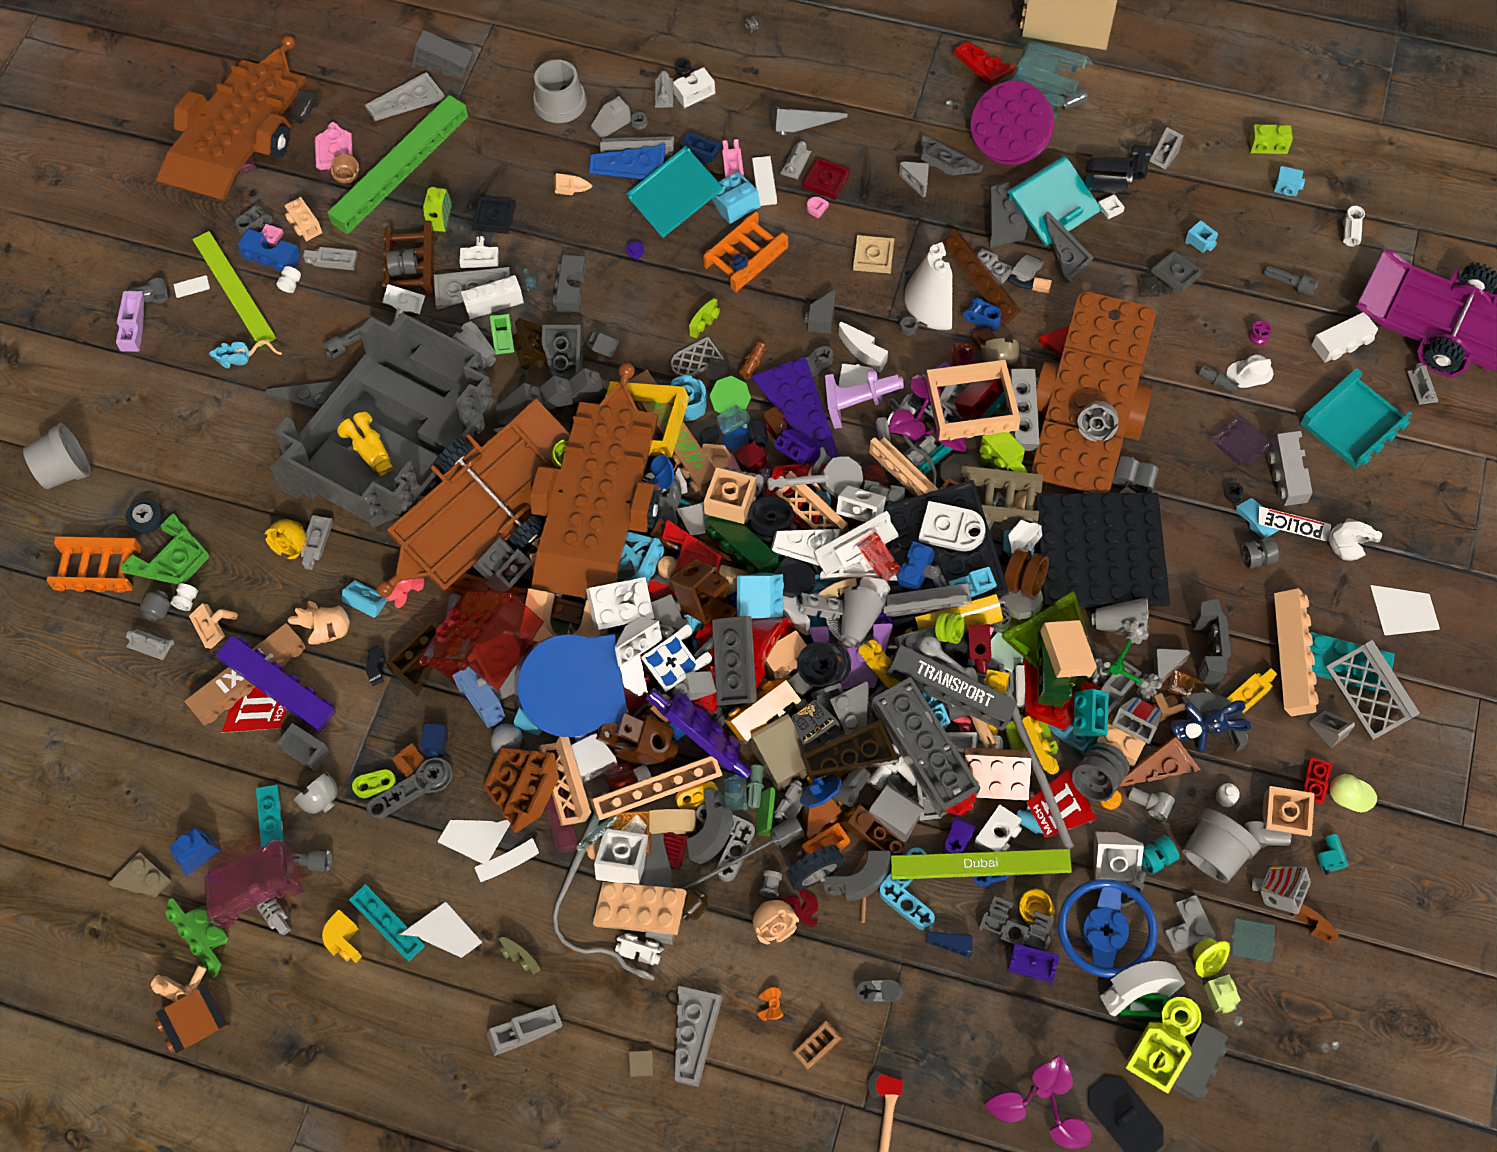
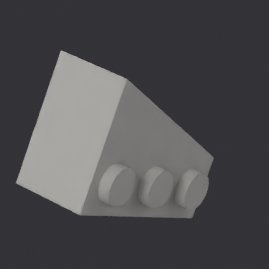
M1301 431L1277 434L1270 451L1267 453L1268 463L1272 465L1273 480L1278 485V496L1282 499L1284 506L1308 503L1312 495L1308 468L1304 469L1302 457L1306 456L1305 449L1300 450L1299 438H1302Z

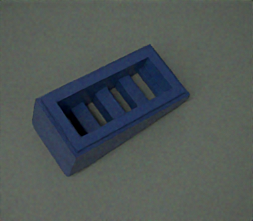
M927 932L926 943L970 958L972 955L973 936Z

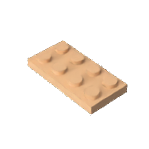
M603 882L593 925L603 928L678 935L686 891L678 888Z

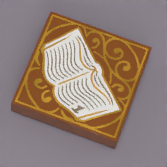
M649 811L621 812L607 817V829L648 835L646 855H651Z

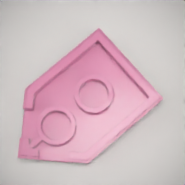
M330 123L327 130L315 137L316 167L318 169H331L332 159L339 154L353 156L351 133L346 130L344 131L336 123Z

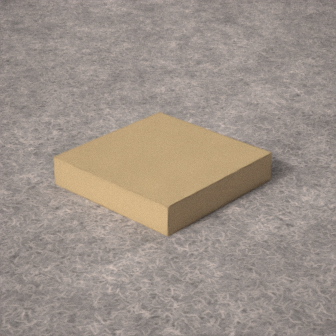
M857 235L853 270L891 274L894 238Z

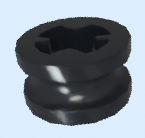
M685 58L678 59L675 62V72L680 76L688 75L691 72L690 61Z
M1230 483L1226 486L1224 496L1230 502H1238L1242 499L1244 489L1239 483ZM1231 490H1232V491H1236V490H1237L1238 493H1237V495H1236V494H1232V495H1231V494H1230V491H1231Z

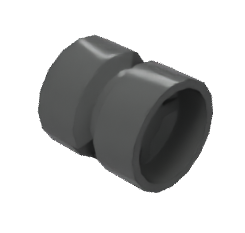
M405 249L402 253L398 250L387 251V266L390 276L401 275L402 272L406 274L418 273L414 249Z
M1272 537L1260 539L1258 543L1251 541L1241 545L1242 560L1248 569L1259 567L1261 564H1274L1279 560L1278 547Z

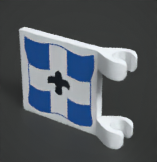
M689 625L684 626L677 633L641 657L665 692L686 679V673L696 672L712 661V656L708 652L695 660L681 641L692 634V629Z

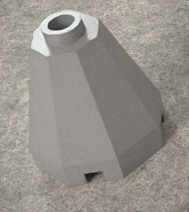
M471 321L465 323L461 327L463 331L461 333L456 332L453 339L480 352L483 367H491L496 360L494 349Z

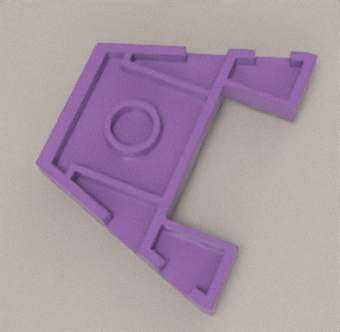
M873 624L874 640L881 645V649L885 653L893 628L892 624ZM829 626L810 627L814 642H830ZM860 647L845 648L851 658V671L848 677L841 683L843 690H850L866 681L869 683L870 689H875L878 676L867 665L862 655H860L858 651Z

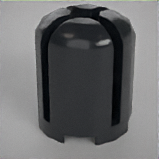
M1092 156L1086 164L1085 172L1122 175V177L1086 175L1084 178L1086 187L1090 192L1129 195L1130 193L1126 191L1128 184H1132L1134 167H1130V161L1133 158Z

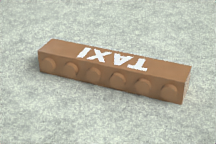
M285 623L252 650H260L266 655L265 659L268 662L272 663L274 661L283 668L293 657L299 656L306 647L299 636ZM228 667L184 702L200 722L206 726L208 723L214 722L222 712L232 708L241 697L249 695L255 686Z

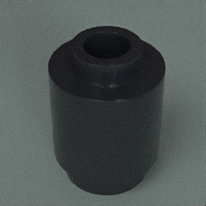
M760 419L751 420L746 426L749 444L754 442L763 448L767 447L769 439L766 423Z

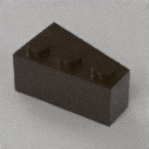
M431 619L386 662L388 670L417 697L448 641L447 633Z

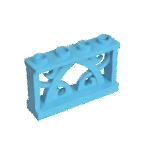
M628 532L622 554L623 560L620 561L619 567L624 566L631 559L635 575L629 580L645 577L648 584L651 576L655 573L658 560L663 556L664 546L658 538H650ZM627 541L636 543L632 549L626 545ZM643 546L650 547L645 557H643V553L646 552L645 550H640L635 554ZM582 597V599L586 603V600H588V598Z

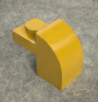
M338 910L325 924L322 935L324 945L333 956L338 952L346 961L351 959L357 963L362 957L348 943L349 939L359 928L345 914Z

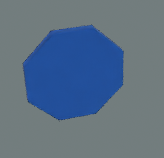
M834 775L812 779L813 783L803 790L799 802L808 808L825 804L839 792L842 783L841 779Z

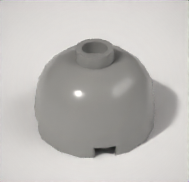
M1096 400L1089 402L1082 408L1078 416V429L1086 439L1097 442V440H1109L1118 429V413L1111 404L1105 401Z
M326 772L306 787L307 789L304 790L303 794L301 792L293 800L307 813L316 814L322 810L326 813L335 805L333 801L338 793L337 784L331 775Z

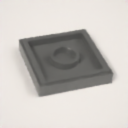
M1172 251L1156 264L1151 272L1182 293L1198 280L1204 271L1177 252Z

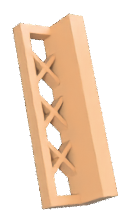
M885 437L880 441L876 438L870 441L869 453L912 495L916 497L939 490Z
M790 471L785 477L792 478L797 476ZM806 484L785 486L783 489L775 492L777 497L788 501L793 507V512L813 530H820L819 528H823V530L826 528L841 529L839 537L849 532L848 523L836 514ZM791 487L795 491V498H786L783 493ZM798 502H807L809 504V511H800L798 509ZM812 515H821L823 517V524H814L812 522Z
M559 737L556 743L540 745L539 752L546 753L549 750H556L558 756L556 760L557 769L562 771L564 776L562 780L558 779L556 783L558 786L556 787L555 785L552 792L561 826L586 822L591 814V810L569 737ZM560 787L568 791L569 797L567 800L559 796L558 789ZM567 806L572 809L575 817L565 818L564 808Z

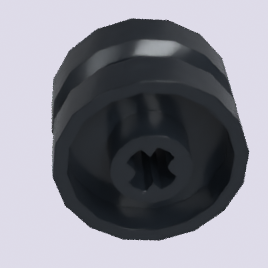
M764 496L756 499L749 509L748 529L771 548L775 531H793V507L781 497Z

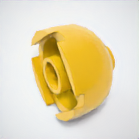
M290 519L277 520L265 531V534H267L266 542L270 548L280 556L282 552L288 554L287 559H296L302 553V549L307 541L302 525Z

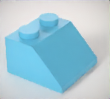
M756 573L737 576V617L774 618L783 616V574Z

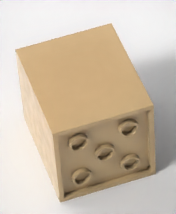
M1025 0L1024 4L1027 5H1024L1022 14L1025 18H1022L1020 29H1023L1022 37L1106 50L1117 0Z

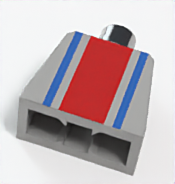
M1134 697L1119 708L1112 725L1149 744L1158 727L1162 711L1156 708L1152 702Z

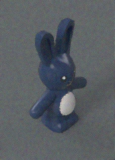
M1236 700L1221 710H1210L1204 716L1199 713L1193 704L1186 703L1185 709L1192 718L1173 720L1171 726L1174 736L1177 737L1180 743L1198 737L1197 749L1203 752L1206 749L1208 733L1220 734L1226 730L1247 731L1251 729L1252 724L1247 719H1228L1245 709V702Z

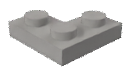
M1196 895L1175 903V908L1183 924L1164 932L1173 954L1193 947L1205 938L1214 939L1216 937Z

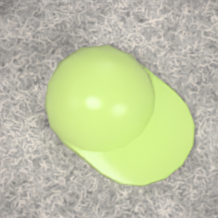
M1338 775L1330 783L1329 791L1331 797L1343 807L1356 812H1367L1377 803L1375 790L1369 784L1357 779L1353 775Z

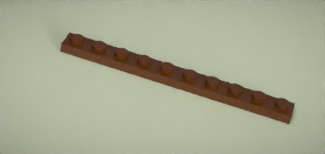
M465 573L446 589L450 592L503 606L513 602L523 610L528 593L527 589L512 586L505 592H499L485 584L487 579ZM555 597L550 618L580 626L585 605ZM628 624L608 628L607 633L621 636Z

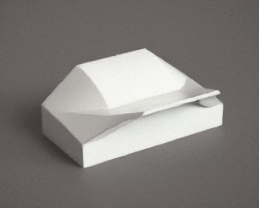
M1023 520L1019 521L1008 534L1011 557L1017 548L1026 550L1033 548L1042 537L1041 525L1028 523Z

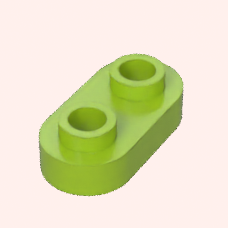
M380 770L358 776L353 781L352 789L358 797L368 798L380 795L395 786L396 778L391 771ZM385 780H389L387 785H382ZM363 786H368L367 790L362 791L361 789Z

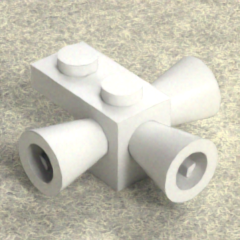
M894 744L892 746L897 754L899 763L879 766L867 781L869 785L880 792L884 790L887 777L891 774L896 775L897 772L901 773L913 786L916 784L914 775Z

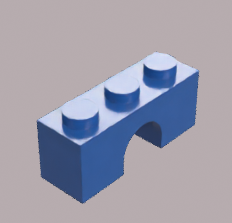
M251 229L246 231L237 245L244 259L256 261L262 266L273 267L279 272H282L286 266L295 268L301 258L296 245L280 240L276 247L267 249L269 244L265 235Z

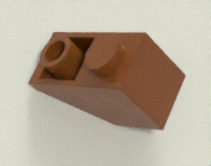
M832 798L825 804L812 808L803 805L801 827L805 833V836L802 837L803 839L814 838L822 832L821 828L826 824L829 826L838 819L837 815L841 810Z

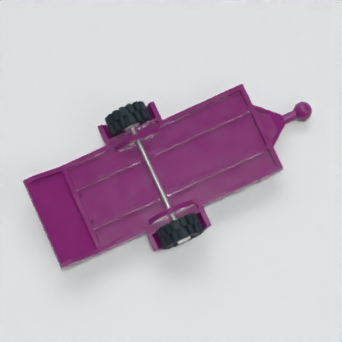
M1384 248L1358 299L1356 307L1382 327L1421 342L1417 351L1419 362L1427 366V369L1453 378L1467 371L1470 362L1484 367V373L1488 370L1497 373L1496 270L1492 271V267L1489 266L1487 268L1486 264L1480 266V263H1476V265L1471 263L1464 268L1462 275H1460V270L1455 268L1451 279L1447 280L1410 265L1395 252Z

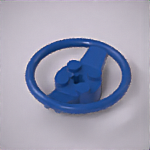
M1098 879L1078 886L1066 897L1058 915V935L1064 951L1077 966L1093 975L1108 978L1115 977L1132 966L1147 962L1155 949L1158 934L1155 914L1144 896L1123 882L1111 879ZM1102 888L1096 909H1093L1087 916L1082 927V939L1091 948V964L1084 960L1072 947L1067 934V916L1071 906L1081 895L1090 890ZM1121 892L1132 897L1142 908L1148 923V940L1138 958L1128 965L1113 968L1116 952L1124 946L1129 935L1126 916L1121 913ZM1106 927L1110 933L1104 936V932L1100 931V928Z

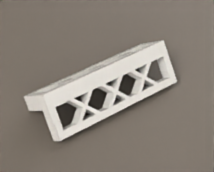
M887 511L814 551L816 561L825 576L843 568L833 548L870 528L873 531L879 546L898 537V533L892 525Z

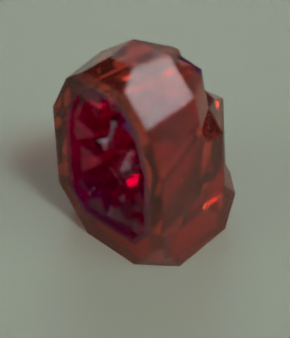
M957 343L952 346L953 366L974 364V345Z

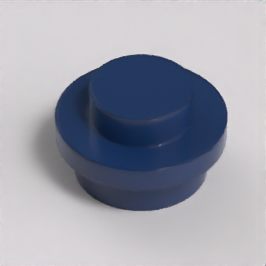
M741 254L733 256L730 262L731 268H734L735 271L744 269L748 265L747 256Z

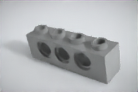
M1011 369L1009 376L1017 407H1022L1026 410L1024 413L1019 411V426L1026 427L1027 431L1019 429L1011 431L1010 434L1023 446L1024 451H1036L1039 446L1035 369ZM1016 389H1022L1025 393L1020 394Z

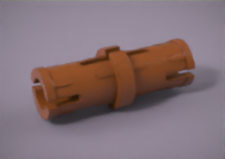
M756 342L750 354L746 356L745 364L739 371L740 376L750 379L754 369L759 366L760 359L766 351L763 343Z

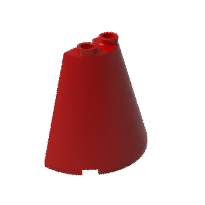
M752 618L756 690L765 677L764 662L777 641L791 634L794 630L793 622L789 619ZM712 620L705 624L703 629L700 628L696 634V640L699 641L698 649L713 636ZM713 647L708 653H710L712 660L715 662Z

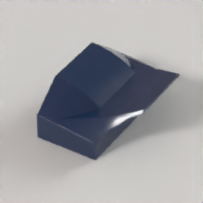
M691 132L687 133L680 144L681 149L685 146L690 148L693 155L703 163L713 162L721 149L720 143Z

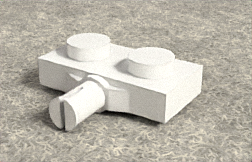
M482 236L476 238V246L461 248L460 250L461 268L498 267V247L484 246V237Z
M388 284L382 303L397 309L394 320H396L399 314L404 312L420 314L425 296Z
M869 528L833 549L842 567L845 568L853 563L860 562L863 571L867 572L868 569H872L867 557L872 552L878 550L880 546L873 531Z

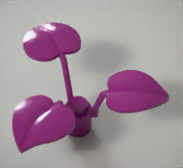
M922 374L915 375L910 382L912 391L917 396L925 398L917 418L914 419L913 414L906 409H898L892 415L889 423V432L908 436L913 444L921 437L924 438L937 432L936 427L925 432L926 427L924 423L919 421L930 399L926 385V375ZM937 387L938 394H939V398H940V394H941L940 388ZM964 437L939 441L954 450L966 451Z
M1057 1055L1034 1070L1032 1078L1035 1085L1030 1086V1092L1025 1100H1023L1022 1095L1018 1092L1005 1091L993 1096L985 1103L986 1110L1002 1121L1011 1123L1020 1121L1026 1116L1027 1109L1024 1105L1029 1103L1035 1092L1040 1098L1050 1097L1055 1120L1058 1124L1051 1129L1052 1139L1058 1145L1069 1149L1082 1148L1091 1143V1130L1084 1120L1070 1117L1062 1122L1059 1118L1054 1093L1064 1094L1071 1089L1073 1084L1071 1071L1061 1055Z

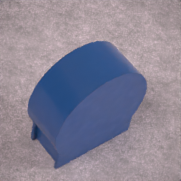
M615 634L591 638L579 635H556L541 640L526 652L517 667L514 690L520 710L534 726L552 735L577 737L596 730L602 724L619 722L621 714H627L621 670L618 667L615 652Z

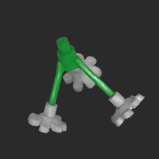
M1125 620L1124 627L1121 628V634L1126 636L1127 642L1117 661L1110 665L1109 662L1102 664V660L1099 658L1094 659L1097 667L1091 677L1086 676V678H1093L1092 684L1098 685L1100 682L1104 685L1108 680L1107 678H1110L1112 674H1121L1136 682V685L1139 686L1137 694L1148 701L1150 695L1152 697L1157 695L1155 689L1162 687V683L1157 681L1158 675L1145 674L1143 678H1137L1125 671L1123 659L1132 643L1140 644L1142 639L1146 640L1149 634L1145 632L1147 630L1146 625L1142 624L1139 626V622L1133 620L1132 623Z

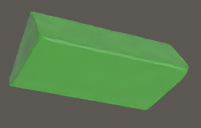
M774 788L761 792L760 807L757 808L756 835L770 836L772 834L775 805Z

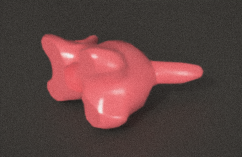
M424 578L400 581L393 587V593L386 597V600H395V607H402L410 590L420 591L423 589L425 584Z

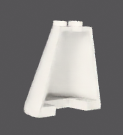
M943 242L931 246L930 251L908 281L904 295L905 305L910 315L916 318L918 322L921 321L927 324V327L938 330L952 329V271L949 263L942 260V257L946 255Z

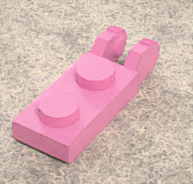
M738 139L733 142L734 149H728L727 140L723 141L722 152L725 178L736 172H739L744 177L741 148H739Z

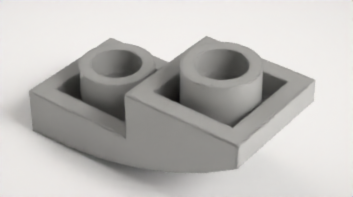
M983 248L977 253L999 283L1003 284L1012 275L1013 267L999 261L996 254Z
M1025 255L1014 267L1012 274L1016 275V278L1021 281H1029L1034 278L1036 271L1042 268L1044 261L1030 255Z

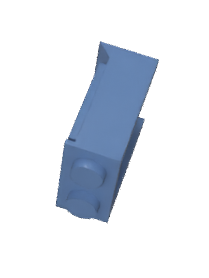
M473 663L452 675L459 692H464L487 728L502 722L505 714L500 701L488 684L481 687L477 686L476 681L482 678V675Z

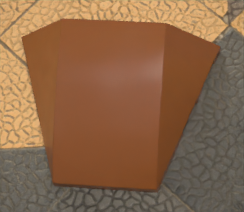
M501 748L483 787L494 804L498 805L503 812L502 816L508 819L512 825L510 828L513 832H519L541 817L559 779L555 755L549 752Z

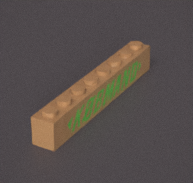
M648 370L628 380V383L657 385ZM636 402L640 411L658 414L659 418L655 433L659 439L664 438L673 406L669 403ZM682 421L672 458L676 465L680 464L682 466L680 469L684 477L691 479L690 485L694 492L699 491L701 496L705 497L713 478L715 467Z

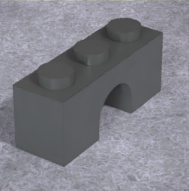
M563 255L562 262L558 263V274L560 276L556 278L555 283L557 294L553 295V305H556L558 313L580 314L581 287H572L571 285L577 282L585 283L587 270L585 256Z

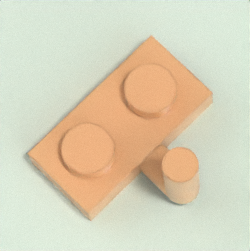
M202 603L189 617L205 648L212 649L225 637L218 621L221 618L236 620L238 614L237 612L219 609L213 614L209 605Z

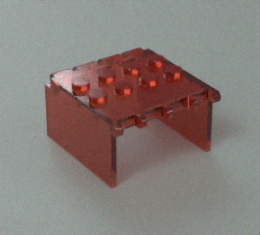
M467 591L465 595L461 596L455 607L449 610L448 617L438 626L436 634L419 657L417 663L420 666L427 664L429 667H435L455 685L456 683L452 675L469 667L491 687L499 691L544 621L516 596L512 597V594L509 592Z

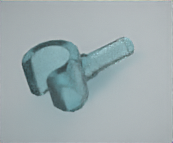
M524 269L527 291H530L529 288L532 287L538 289L536 278L531 277L528 270Z

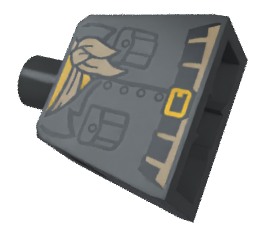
M801 699L799 703L795 704L798 712L792 716V721L801 742L808 751L818 748L843 730V727L836 718L817 700H813L808 704L805 699Z

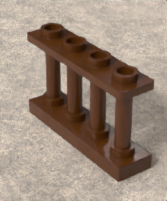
M431 222L424 223V230H421L419 233L393 234L391 226H387V233H384L386 248H383V256L386 259V263H383V273L385 275V279L382 280L383 290L387 289L388 284L398 288L421 286V288L425 289L426 295H434L435 233ZM422 240L424 245L421 248L407 249H414L416 255L423 257V261L417 263L418 271L423 272V276L420 279L393 280V276H390L388 271L387 251L398 250L402 253L405 249H394V242Z

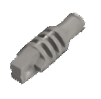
M259 880L254 881L247 889L257 901V909L272 930L276 928L280 934H287L291 930L285 921L288 916L274 896L268 895Z

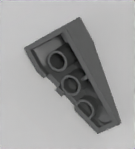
M542 325V346L552 377L558 376L567 380L572 379L582 370L584 329L581 325Z

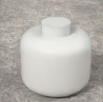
M1225 783L1217 790L1216 800L1224 807H1231L1239 799V790L1235 785Z

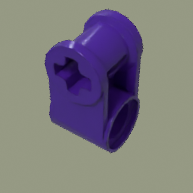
M956 816L949 831L943 854L964 853L976 825Z

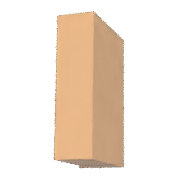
M1080 620L1044 623L1040 632L1056 678L1083 675L1091 677L1097 666Z

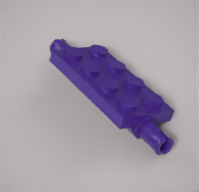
M656 689L650 691L646 699L658 708L664 717L729 771L732 770L743 781L751 774V769L738 759L741 747L738 739L724 731L719 723L711 720L704 710L693 705L687 696L676 691L671 696V699L667 700Z

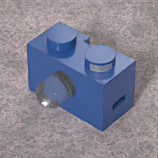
M913 541L907 555L908 564H903L897 577L899 586L912 591H919L925 577L930 579L939 577V569L931 566L935 557L933 548Z

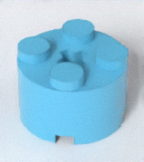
M689 375L675 378L670 386L685 387L689 396L683 422L692 421L703 416L707 407L706 389L703 382Z

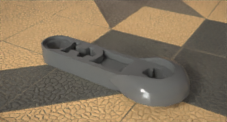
M674 478L672 486L667 489L670 490V493H667V497H664L662 494L659 497L660 507L658 512L661 519L666 522L667 520L671 521L679 527L677 507L681 499L682 489L680 483ZM659 487L658 489H654V491L659 492L660 494V492H662L663 489ZM664 546V552L667 555L668 547ZM677 553L674 558L677 560L680 554Z
M441 758L426 760L420 765L414 775L369 801L367 805L368 813L374 819H382L424 793L444 790L452 780L450 764ZM432 771H436L438 776L436 779L431 777ZM397 793L398 795H400L399 801H396L394 799V794ZM385 799L389 801L388 803L391 805L390 807H388V805L384 801ZM378 803L383 804L382 812L374 814L372 811L374 805Z

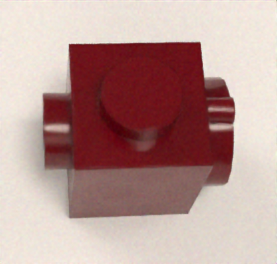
M752 442L751 444H744L736 452V462L743 472L755 474L756 472H761L766 467L767 452L762 446Z

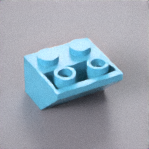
M739 172L718 182L723 187V190L712 198L720 215L730 224L761 207L758 190Z

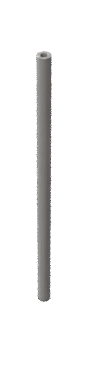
M1008 684L1006 694L1014 699ZM1016 704L1012 715L1025 750L1030 752L1031 765L1065 849H1070L1074 845Z

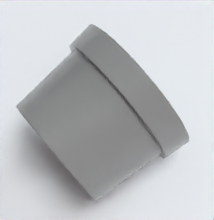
M551 60L539 66L534 75L535 91L533 103L536 113L542 119L552 123H565L580 116L586 107L587 98L575 67L563 60Z
M63 423L55 425L49 429V433L23 448L24 458L30 471L45 489H51L68 481L80 480L91 475L90 464L82 446L71 430Z
M1205 808L1197 820V827L1182 852L1202 872L1220 882L1228 883L1246 860L1253 858L1261 847L1258 841L1241 825L1215 810Z

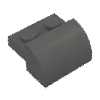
M498 538L473 567L487 579L485 584L488 587L499 592H505L513 586L533 562L519 549L514 552L501 538Z

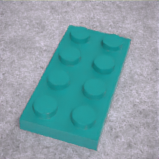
M1310 632L1313 639V645L1310 646V650L1315 659L1312 671L1318 677L1334 681L1326 666L1363 645ZM1379 650L1392 669L1395 654ZM1363 652L1354 656L1352 664L1365 667L1367 659ZM1351 658L1344 662L1350 663ZM1339 664L1333 667V670L1337 676L1346 678L1349 666ZM1351 667L1349 679L1362 681L1364 670ZM1367 671L1364 682L1377 685L1379 677L1376 673ZM1348 681V683H1347V684H1349V685L1356 686V687H1360V685H1361V684H1357V683H1353V682H1349V681ZM1363 685L1364 689L1376 690V688ZM1381 689L1378 690L1379 693L1387 694L1388 692Z

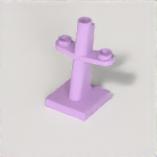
M869 369V382L848 388H840L836 385L833 374L825 375L828 410L834 429L842 428L841 409L872 398L875 405H879L880 402H883L884 394L904 388L902 376L898 377V375L878 380L876 370Z

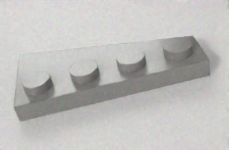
M509 267L434 275L436 309L440 310L462 303V291L510 277Z
M678 986L679 1005L677 1006L678 1028L676 1033L675 1081L699 1087L723 997L713 993Z

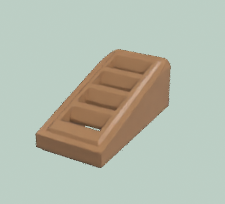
M825 1021L793 1051V1054L809 1070L836 1046L843 1037L829 1021ZM827 1030L834 1039L830 1041L823 1031ZM818 1036L825 1042L826 1047L823 1048L816 1040ZM811 1042L820 1051L818 1054L809 1046ZM804 1048L813 1057L811 1061L802 1052Z

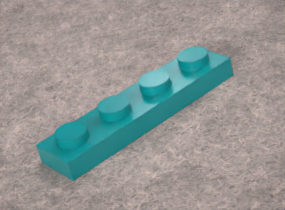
M366 884L349 899L408 962L425 947L416 936L400 935L408 927Z

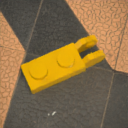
M869 640L867 644H863L858 648L860 655L867 662V665L889 689L901 682L886 675L891 659L882 651L881 645L877 641Z
M1030 716L1023 718L1022 722L1036 755L1043 766L1042 768L1048 771L1049 774L1054 775L1058 773V762L1049 754L1051 747L1046 739L1043 740L1041 735L1043 728L1038 720L1035 721Z

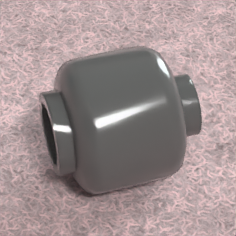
M156 590L155 593L148 592L139 606L142 612L141 615L153 622L164 619L171 606V602L167 599L168 595L159 590Z

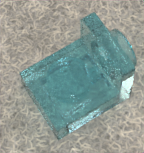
M735 405L717 416L722 433L727 435L740 426L747 429L746 426L749 423L750 416L746 410H742Z

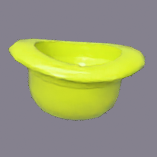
M1205 938L1197 943L1193 950V958L1196 962L1195 969L1199 976L1202 978L1212 977L1222 969L1229 955V943L1226 941L1217 942L1212 938Z

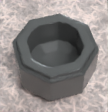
M912 316L903 317L899 324L901 333L907 336L914 335L919 327L917 319Z

